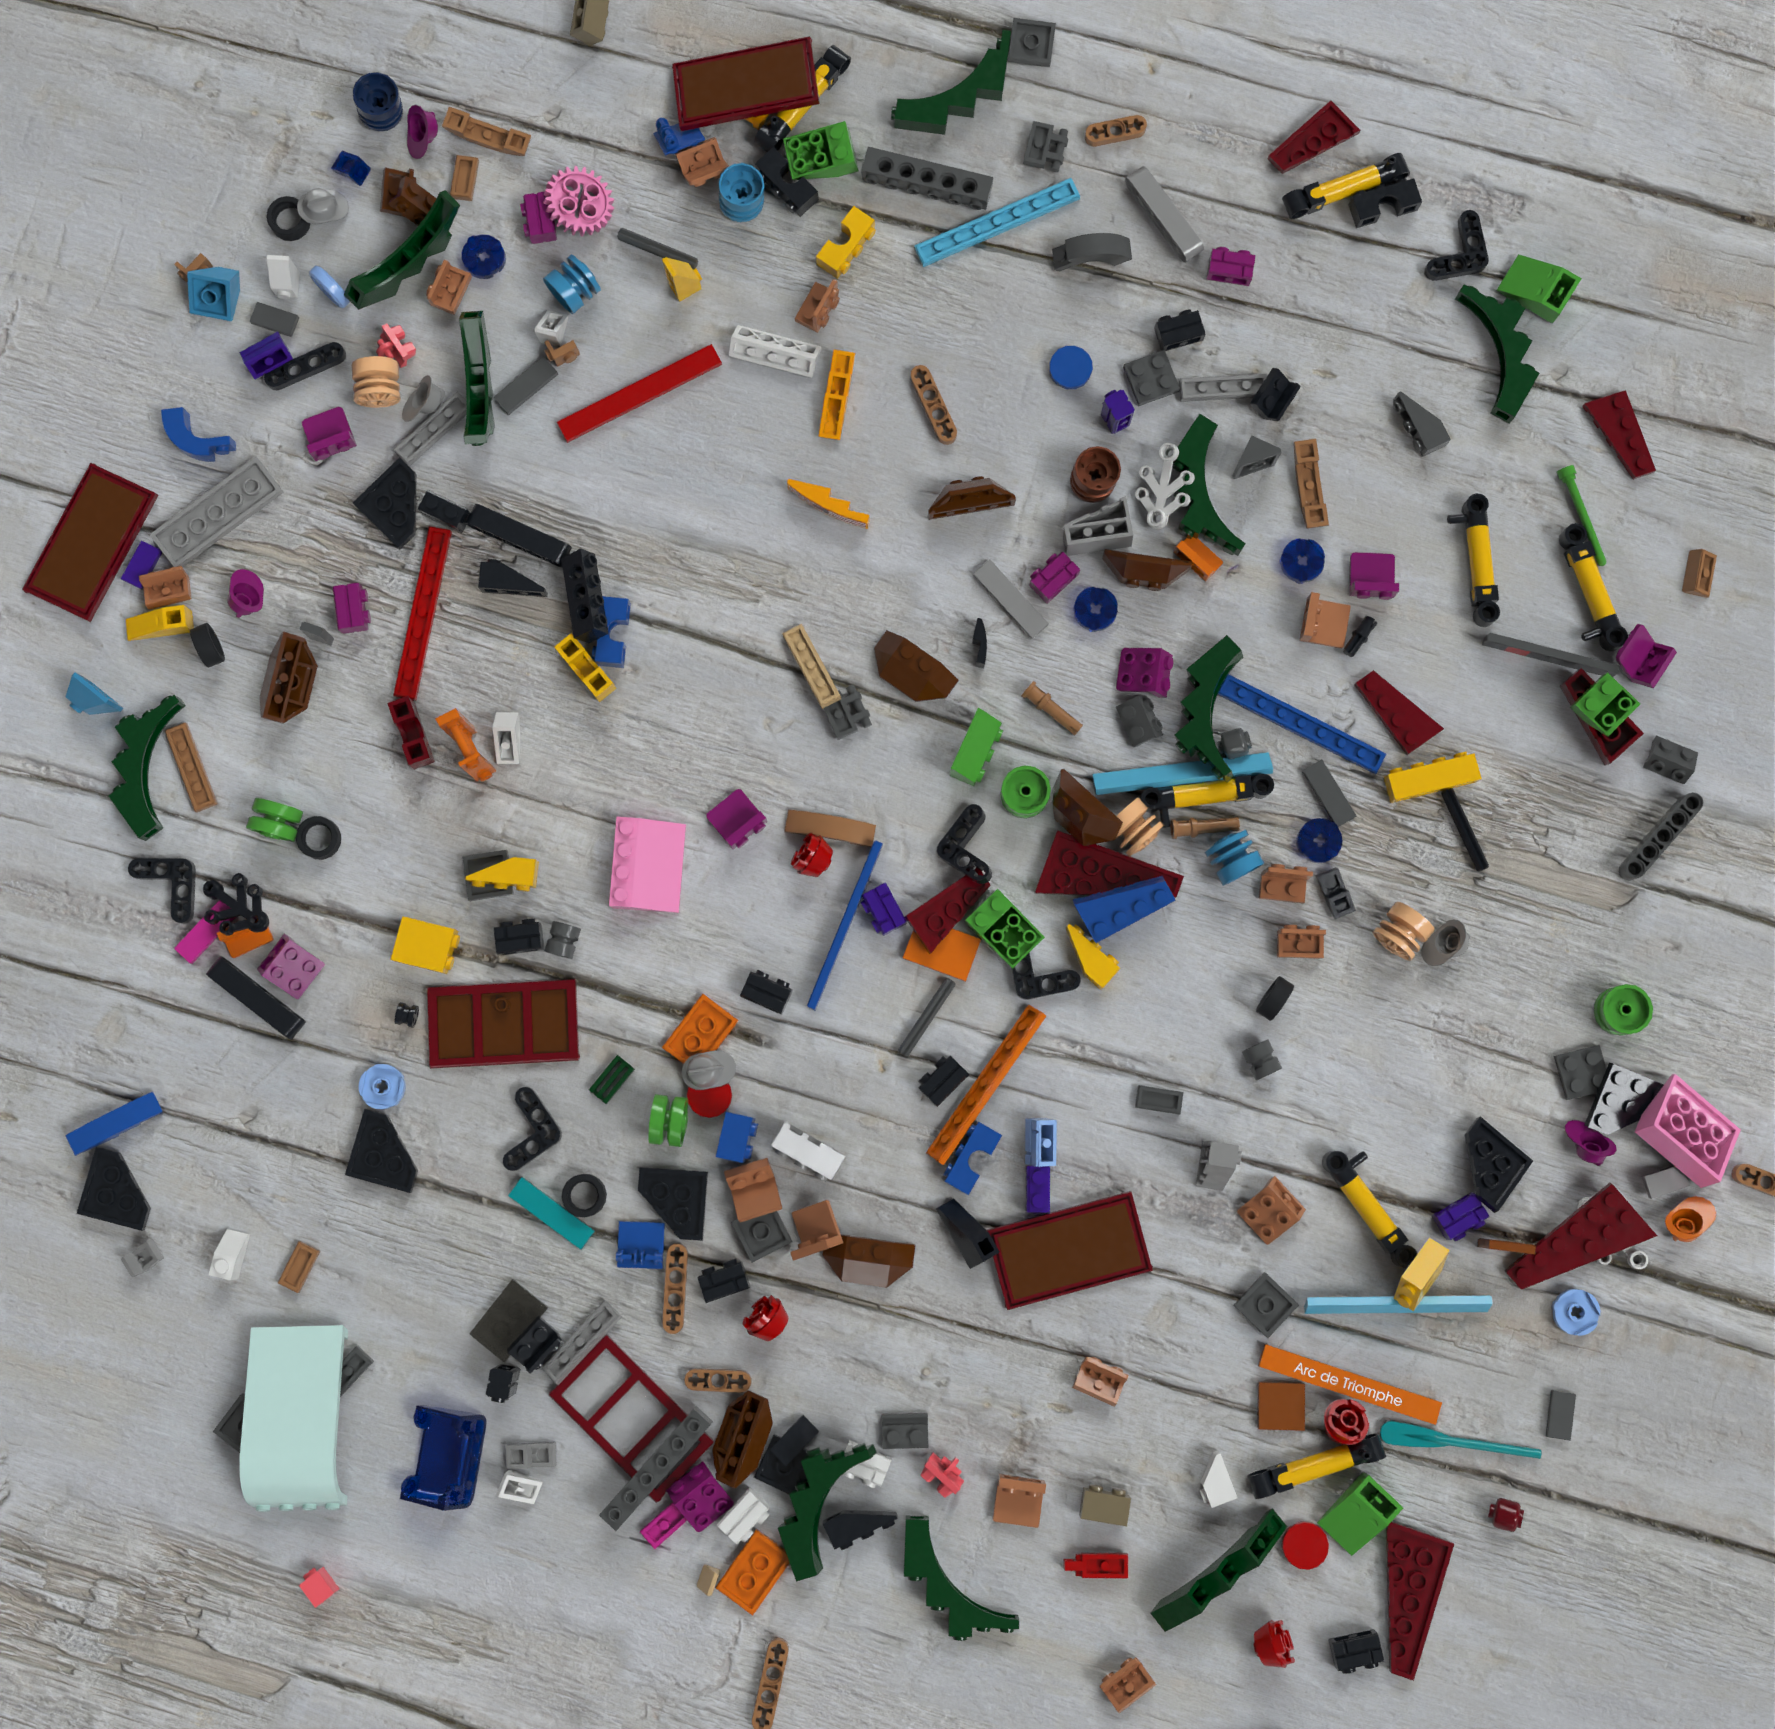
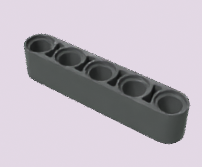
M1688 793L1680 797L1621 863L1618 872L1622 879L1631 881L1640 878L1702 809L1703 798L1698 793ZM1687 799L1692 801V809L1688 808V806L1686 805ZM1673 815L1679 820L1678 826L1672 822ZM1658 832L1663 833L1665 837L1664 842L1658 839ZM1644 848L1650 851L1649 858L1643 855ZM1629 864H1631V865H1633V866L1635 867V869H1636L1635 875H1632V874L1629 872V870H1628Z

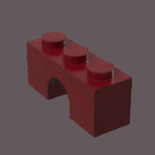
M406 696L387 703L394 724L401 734L403 740L401 745L408 765L415 770L434 763L435 760L414 700Z

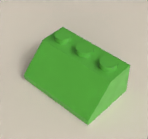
M980 708L975 713L950 770L951 777L971 786H975L976 781L981 782L986 771L982 769L985 761L990 762L995 751L991 749L994 741L999 742L1004 731L1000 729L1002 724L1000 721Z

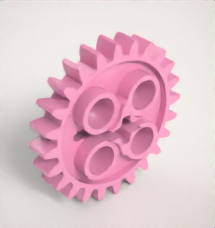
M577 166L574 167L572 172L569 167H566L564 172L558 170L557 176L552 175L550 181H548L547 189L544 192L546 198L543 203L549 205L546 212L553 213L550 220L557 219V227L563 224L564 232L569 228L572 229V235H575L576 231H579L581 236H584L585 231L590 236L594 230L600 232L602 227H606L607 221L612 217L610 213L614 210L612 206L614 198L609 197L612 190H605L608 183L604 182L601 184L602 176L593 177L594 171L592 170L588 174L586 173V167L581 172ZM580 184H582L583 190L580 197L581 206L578 210V218H576L575 212L578 205L577 197L580 192ZM566 186L572 187L574 191L568 190ZM587 192L593 193L595 197L590 196ZM563 206L569 207L571 211L564 209ZM584 211L589 212L592 216L586 215Z

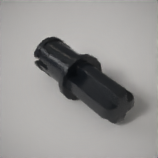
M1365 616L1360 626L1353 630V636L1344 647V654L1353 657L1361 645L1368 641L1369 634L1377 625V621L1374 618Z

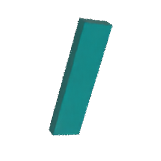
M521 1177L508 1195L580 1250H582L595 1232L594 1229L569 1213L567 1209L524 1177Z

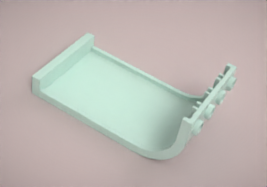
M343 1325L251 1328L240 1446V1482L245 1501L256 1508V1511L267 1512L270 1511V1507H279L280 1511H293V1507H302V1510H316L317 1506H325L327 1510H338L340 1506L347 1505L348 1496L341 1492L336 1473V1446L344 1339H348V1329Z

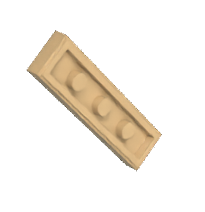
M800 624L782 633L820 707L823 709L841 700L836 686L803 625Z

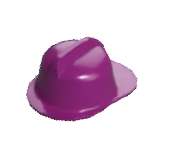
M412 105L407 114V147L413 158L420 159L425 155L428 144L437 136L438 124L434 112L424 111L419 105Z
M236 570L230 579L229 595L227 598L228 606L236 613L237 618L260 611L263 606L264 595L261 579L249 570Z
M1579 1120L1567 1122L1565 1132L1576 1143V1153L1583 1161L1600 1166L1607 1156L1614 1155L1617 1151L1616 1145L1612 1140L1600 1132L1584 1126L1585 1122Z

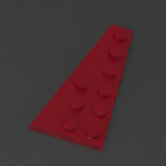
M1057 830L1034 894L1091 895L1163 876L1174 898H1176L1184 876L1097 844L1083 846L1072 835Z
M1609 1182L1535 1244V1254L1525 1253L1504 1271L1522 1290L1654 1238L1657 1234L1617 1188Z
M1391 1522L1386 1527L1389 1671L1392 1674L1414 1681L1454 1543Z

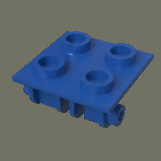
M659 118L656 121L657 132L653 134L665 155L675 154L683 148L695 146L705 140L699 128L681 131L679 123L670 126L665 118Z
M619 1221L618 1252H616L617 1268L663 1269L665 1223Z

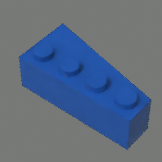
M1163 876L1140 881L1125 887H1117L1114 890L1102 893L1098 892L1091 894V896L1073 899L1074 905L1095 943L1176 901Z

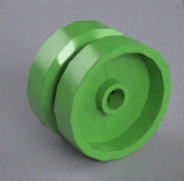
M1024 765L1014 768L1006 775L1001 786L1000 797L1002 805L1008 813L1017 818L1027 819L1035 817L1044 810L1050 798L1051 787L1049 779L1036 767ZM1024 788L1028 789V795L1022 793Z
M255 798L252 810L257 814L263 815L264 818L258 816L249 817L246 829L272 839L294 842L297 830L292 826L286 825L285 822L292 824L300 823L303 811L270 800Z
M1624 984L1607 988L1599 994L1594 1004L1596 1022L1602 1030L1612 1035L1622 1036L1640 1032L1648 1026L1653 1015V1005L1650 997L1644 990L1635 985Z
M655 1094L649 1122V1144L662 1145L667 1132L669 1146L682 1147L688 1123V1098L675 1097L670 1108L668 1096Z

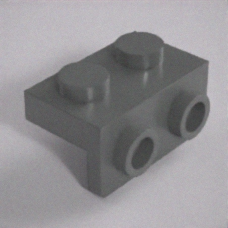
M1146 695L1136 696L1116 706L1133 747L1163 736L1162 724L1156 718L1153 712L1154 705Z
M1656 735L1652 741L1650 755L1644 762L1643 767L1681 784H1685L1695 772L1698 752Z

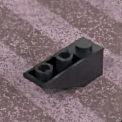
M954 1198L936 1208L970 1269L1000 1252L989 1232Z
M843 1510L823 1520V1526L834 1550L839 1547L841 1550L852 1546L853 1541L860 1537L862 1540L875 1534L874 1530L880 1527L884 1530L895 1524L894 1520L898 1519V1515L896 1512Z

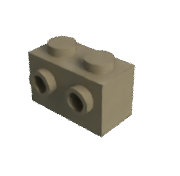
M575 0L570 36L589 46L603 41L606 18L609 13V0Z
M1090 1484L1089 1488L1083 1487L1079 1516L1085 1520L1127 1527L1131 1497L1122 1489L1112 1488V1492L1104 1491L1102 1486Z

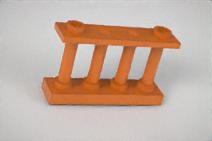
M456 708L435 718L439 727L456 741L465 759L458 762L459 766L476 781L480 780L482 782L493 776L492 773L496 772V769L477 751L472 741V735L477 733L474 726Z

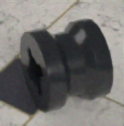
M400 1002L395 1013V1024L401 1025L404 1023L408 1027L414 1028L419 1015V1006L413 1005L410 1007L406 1003Z

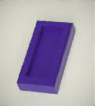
M141 540L121 580L143 590L144 587L139 581V576L152 572L163 552Z

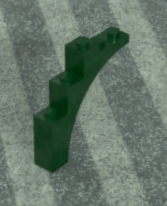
M446 190L439 192L426 217L401 246L373 268L349 280L344 293L345 297L359 310L395 296L402 280L421 273L427 257L446 250L452 237L449 230L460 204Z
M1464 284L1455 300L1472 311L1483 323L1493 339L1499 358L1500 385L1490 414L1510 424L1540 374L1535 371L1533 366L1521 363L1533 340L1529 339L1523 332H1516L1514 328L1526 308L1521 306L1518 301L1508 298L1500 304L1495 298L1485 296L1475 287Z
M483 311L461 312L459 324L466 376L464 442L472 446H481L487 443L490 434H493L495 428L491 404L493 389L489 371L491 364L490 349Z
M1199 414L1178 445L1179 455L1173 461L1172 466L1173 469L1180 473L1187 470L1195 476L1192 484L1183 485L1173 495L1176 497L1178 493L1183 492L1190 496L1189 506L1191 507L1180 522L1178 529L1181 530L1180 532L1183 536L1192 539V537L1197 539L1202 533L1207 541L1218 543L1226 553L1239 556L1246 543L1236 537L1217 515L1210 501L1205 481L1206 454L1218 424ZM1189 474L1185 475V481L1189 480ZM1185 496L1181 497V503L1185 502Z
M1228 635L1186 669L1189 676L1187 680L1195 690L1180 703L1183 709L1181 713L1190 722L1174 734L1177 741L1175 746L1182 754L1187 752L1190 757L1196 754L1204 764L1208 762L1213 767L1211 771L1217 779L1223 778L1226 783L1234 778L1232 770L1221 757L1214 741L1212 728L1213 710L1222 683L1235 665L1244 658L1242 650Z
M176 695L165 697L158 707L147 710L141 719L134 714L127 715L121 718L119 724L115 726V729L129 749H124L117 753L116 758L111 762L126 783L117 785L108 797L136 836L144 841H147L164 828L151 802L148 773L152 752L161 732L169 721L186 706L182 699Z
M865 1443L858 1444L852 1447V1451L845 1453L844 1450H839L831 1455L829 1449L820 1450V1448H815L806 1452L807 1456L801 1460L808 1481L795 1485V1489L789 1494L796 1514L785 1517L783 1519L784 1522L778 1527L796 1582L817 1576L822 1571L823 1564L818 1545V1528L825 1499L832 1486L842 1474L857 1464L871 1459L876 1454L874 1444L868 1446Z
M906 1515L904 1577H908V1580L921 1581L922 1577H927L926 1606L931 1607L930 1609L934 1611H943L945 1607H949L948 1636H952L953 1640L965 1641L967 1637H972V1628H976L980 1632H989L990 1628L1000 1629V1632L1012 1633L1014 1629H1019L1018 1615L1005 1614L981 1606L964 1595L946 1576L932 1546L929 1516Z

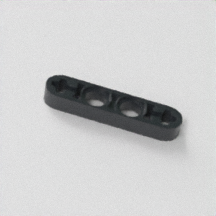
M337 342L326 344L268 372L264 376L265 383L272 390H281L341 364L346 359V351ZM334 349L338 351L337 357L332 355ZM324 353H325V355L327 356L326 358L329 360V361H327V362H326L325 358L322 356V354H324ZM314 357L321 358V363L317 367L310 366V360ZM293 366H300L301 372L298 375H290V369ZM283 371H285V374L288 376V379H285L284 374L282 373ZM274 375L278 377V383L276 384L273 382Z

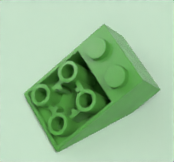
M845 121L783 139L792 180H800L802 177L805 179L841 177L859 171L850 131Z
M1518 254L1496 291L1509 299L1518 301L1521 306L1553 324L1582 278L1563 267Z
M999 889L989 896L964 921L1012 969L1045 938Z
M1363 1471L1317 1523L1352 1556L1386 1528L1401 1512L1403 1507L1370 1475Z

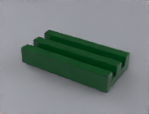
M617 1055L590 1087L589 1091L602 1100V1102L608 1104L634 1072L635 1068ZM620 1062L621 1065L598 1092L596 1090L616 1064ZM626 1067L628 1069L610 1093L604 1097V1092Z

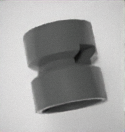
M553 921L550 929L552 938L547 940L544 951L573 959L576 949L573 943L578 941L581 928Z
M1268 1039L1242 1051L1246 1062L1252 1064L1250 1070L1255 1080H1259L1282 1069L1278 1058L1272 1056L1274 1050Z

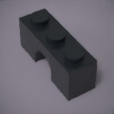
M774 147L755 163V168L759 170L764 183L770 187V191L776 198H781L785 202V206L791 213L796 212L801 217L819 200L818 191L804 177L791 184L782 180L783 176L789 171V164Z
M1404 178L1389 186L1383 184L1368 192L1365 190L1356 192L1348 204L1355 227L1360 228L1377 223L1381 215L1380 204L1386 203L1391 205L1395 209L1397 217L1418 211L1422 204V199L1415 179L1407 180Z

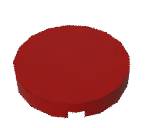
M729 1083L704 1090H695L688 1087L687 1092L688 1104L691 1109L699 1116L707 1118L717 1117L726 1112L731 1105L733 1096Z
M1300 1521L1286 1529L1282 1537L1281 1547L1284 1556L1290 1564L1299 1569L1309 1570L1317 1568L1324 1562L1328 1555L1329 1543L1326 1534L1319 1526L1312 1522Z

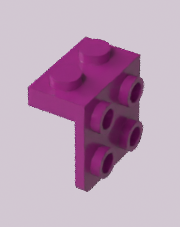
M342 407L333 408L302 421V426L309 445L306 446L309 454L315 461L326 459L334 454L348 451L357 446Z
M1352 553L1350 556L1349 596H1357L1359 599L1379 597L1382 600H1389L1398 594L1399 583H1395V556L1393 554Z
M1637 624L1630 632L1622 648L1619 649L1616 661L1631 682L1654 689L1677 652L1673 647L1655 643L1645 626Z
M1123 648L1120 656L1116 689L1121 692H1150L1158 698H1167V692L1170 689V671L1174 664L1173 655L1162 648Z
M741 789L735 790L707 813V819L732 849L736 847L741 848L749 841V836L753 833L758 834L766 827L765 823L768 822L763 813L759 812Z
M703 1461L694 1466L690 1472L678 1481H675L666 1490L674 1505L697 1532L703 1531L734 1505L733 1500L714 1478Z

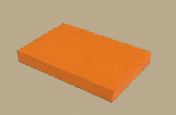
M951 929L935 950L929 954L918 936L912 931L903 959L966 982L981 939Z
M702 994L662 1048L684 1064L689 1057L695 1054L717 1051L739 1020Z
M756 1528L715 1588L753 1616L790 1563L785 1549Z

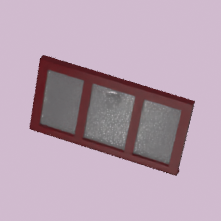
M608 1335L549 1394L631 1478L688 1416ZM704 1432L652 1490L649 1496L656 1503L661 1501L667 1492L666 1490L675 1481H678L715 1441Z

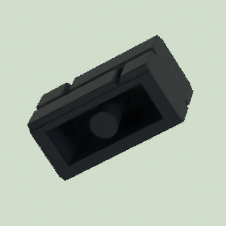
M1191 309L1184 310L1179 313V316L1172 318L1170 315L1163 316L1158 319L1154 327L1161 351H1168L1203 341L1206 335L1198 310L1193 312Z
M430 490L426 491L418 507L423 516L460 534L464 531L466 521L470 515L467 508L457 505L455 502Z
M524 919L522 924L513 925L512 921L499 923L500 927H494L496 953L499 956L544 950L542 924L535 922V919Z
M757 970L756 973L750 972L740 997L782 1015L793 991L789 988L790 984L781 979H777L774 982L768 979L769 974Z
M943 1056L934 1065L937 1069L931 1075L927 1072L918 1081L921 1084L918 1089L936 1107L969 1076V1073L952 1056H949L947 1059Z
M736 1259L724 1262L723 1268L715 1270V1267L712 1266L701 1270L702 1275L697 1278L706 1303L750 1288L742 1261L737 1263Z
M500 1364L490 1369L488 1378L490 1383L487 1384L486 1395L491 1397V1401L505 1403V1400H509L511 1396L516 1394L518 1386L516 1381L519 1380L521 1370L519 1367Z
M1374 1629L1328 1640L1334 1666L1338 1671H1342L1343 1674L1353 1673L1356 1671V1667L1365 1666L1366 1669L1376 1668L1379 1666V1662H1384L1379 1635Z

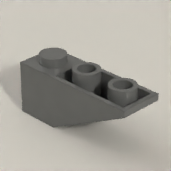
M1403 392L1397 393L1393 399V405L1396 412L1400 413L1404 420L1405 430L1408 433L1410 432L1413 438L1415 450L1424 457L1445 447L1451 439L1442 421Z

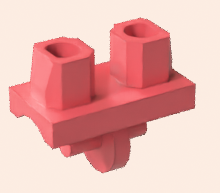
M388 324L382 325L381 339L377 341L380 346L376 351L377 355L394 358L400 368L405 367L407 360L415 355L416 348L412 342L403 345L400 343V340L405 338L404 330L400 325L391 328Z
M934 1452L928 1458L924 1465L925 1468L921 1473V1477L927 1482H931L935 1477L941 1481L937 1490L944 1498L952 1493L956 1494L964 1482L959 1476L962 1471L956 1467L959 1459L955 1457L950 1461L945 1456L940 1459Z

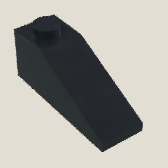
M488 559L487 562L480 563L478 588L482 593L548 597V592L544 587L501 563V561Z

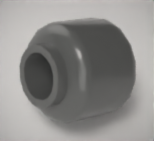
M1242 728L1223 732L1221 734V741H1218L1220 753H1225L1228 759L1246 756L1249 753V749L1252 748L1248 731L1244 732Z

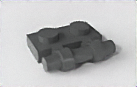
M1033 121L1023 164L1044 169L1045 163L1048 161L1052 163L1050 170L1052 172H1059L1060 165L1064 161V148L1068 144V130L1062 128L1059 135L1053 134L1054 125ZM1050 143L1056 145L1055 153L1048 151Z
M854 685L846 688L849 695L844 698L840 690H838L841 700L823 708L837 740L857 732L858 729L855 723L861 721L864 728L872 725L869 719L870 713L868 710H865L861 701L862 696L860 692H857ZM851 703H853L857 712L852 716L847 707Z

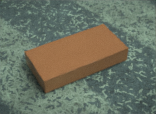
M456 156L450 195L454 199L473 200L479 165L478 158Z
M298 1241L278 1284L296 1293H300L320 1250Z

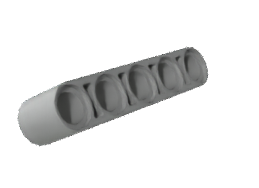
M1142 166L1125 178V184L1183 262H1187L1204 250L1200 238L1145 166Z

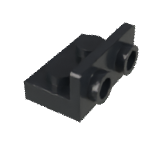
M1272 368L1250 404L1263 419L1279 421L1301 386L1298 383L1290 382L1278 368Z
M538 1315L510 1345L507 1352L525 1366L526 1371L531 1374L543 1365L544 1359L550 1353L558 1349L562 1339L559 1332Z

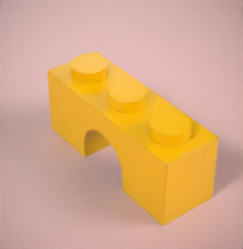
M855 206L851 208L841 222V231L848 235L850 240L843 245H837L828 240L816 255V265L836 279L848 271L851 260L860 255L863 250L862 245L866 240L870 241L876 232L875 220Z
M572 633L554 647L599 702L617 689L579 641L574 639Z

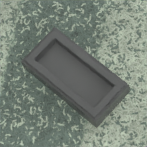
M257 302L250 318V323L292 337L299 316Z
M302 622L300 630L312 640L332 646L334 638L324 628Z
M1138 1085L1135 1108L1181 1115L1184 1092Z
M1551 1390L1546 1437L1571 1441L1576 1394Z

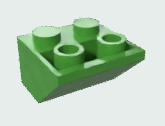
M1607 672L1579 697L1570 708L1584 722L1608 737L1640 703Z

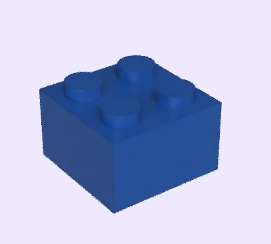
M726 1112L716 1157L740 1163H746V1159H751L753 1146L750 1145L751 1136L756 1137L758 1123H755L756 1118Z

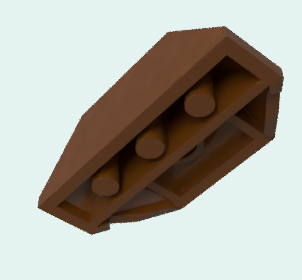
M979 476L967 482L955 480L944 487L928 509V519L932 520L1015 506L1016 497L991 478L984 479L983 476Z
M1104 549L1102 556L1103 561L1120 583L1126 584L1130 588L1145 586L1151 591L1166 589L1189 572L1192 566V561Z
M886 630L874 647L879 677L915 702L946 699L959 681L937 659L905 637Z
M287 632L281 633L270 654L260 693L261 718L284 724L308 708L318 666L305 638Z
M1065 769L1060 770L1053 787L1054 819L1083 846L1115 840L1123 822Z
M841 1234L843 1243L823 1250L822 1253L841 1282L887 1288L913 1268L916 1245Z
M748 1390L744 1395L728 1405L712 1449L716 1480L732 1488H737L758 1467L773 1425L767 1398Z

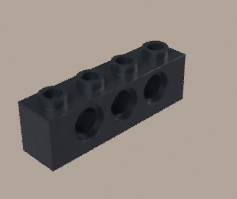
M580 548L561 558L574 639L589 644L609 633L596 556L594 553Z

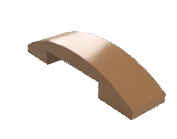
M450 106L442 124V128L465 140L485 148L516 156H525L531 140V135L512 128L509 131L470 117V113Z
M1316 439L1295 441L1296 480L1306 529L1329 526L1327 507L1323 501L1318 467Z
M788 810L785 832L804 836L812 833L817 836L821 835L823 838L872 847L876 825L866 822L797 810Z

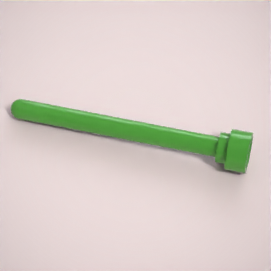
M1574 465L1567 466L1558 470L1557 475L1559 480L1566 483L1581 523L1587 531L1588 541H1591L1596 553L1595 558L1598 565L1604 566L1607 562L1574 480L1576 479L1575 474H1577Z

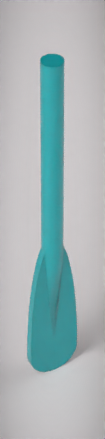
M1387 1421L1380 1428L1382 1440L1391 1445L1409 1447L1455 1446L1538 1459L1542 1455L1541 1449L1451 1437L1430 1428L1403 1422Z

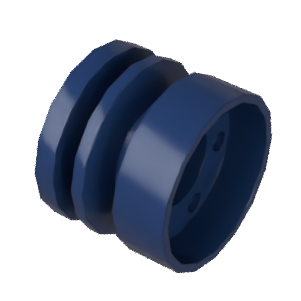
M379 72L361 76L354 85L353 100L362 123L369 129L378 132L394 128L401 121L403 115V105L394 80L388 75Z

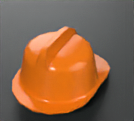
M1697 1196L1688 1197L1669 1212L1665 1219L1666 1228L1673 1235V1240L1682 1242L1696 1240L1716 1220L1715 1206L1709 1200Z

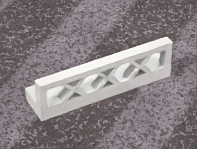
M737 325L731 337L729 356L812 378L821 346Z

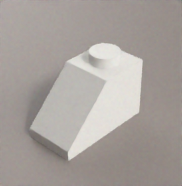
M267 255L270 288L278 298L288 300L290 297L298 298L300 272L290 257Z
M496 712L492 727L497 764H519L521 732L519 713Z
M231 1229L226 1230L214 1252L209 1271L210 1276L227 1280L239 1279L250 1234Z
M1215 1451L1212 1453L1200 1481L1202 1489L1199 1490L1203 1503L1208 1502L1211 1508L1237 1499L1221 1453Z

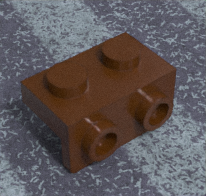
M384 168L380 212L405 217L389 206V200L397 195L400 180L404 176L416 182V177H413L414 169L409 168L407 172Z
M404 176L400 180L397 195L389 200V206L419 226L433 206L436 197L409 177Z

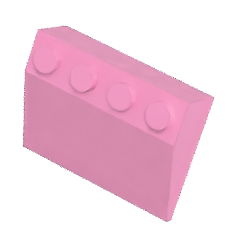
M616 817L609 906L611 908L679 913L686 824L642 818Z
M1676 1074L1670 1076L1643 1112L1635 1129L1637 1135L1700 1188L1721 1182L1741 1129Z

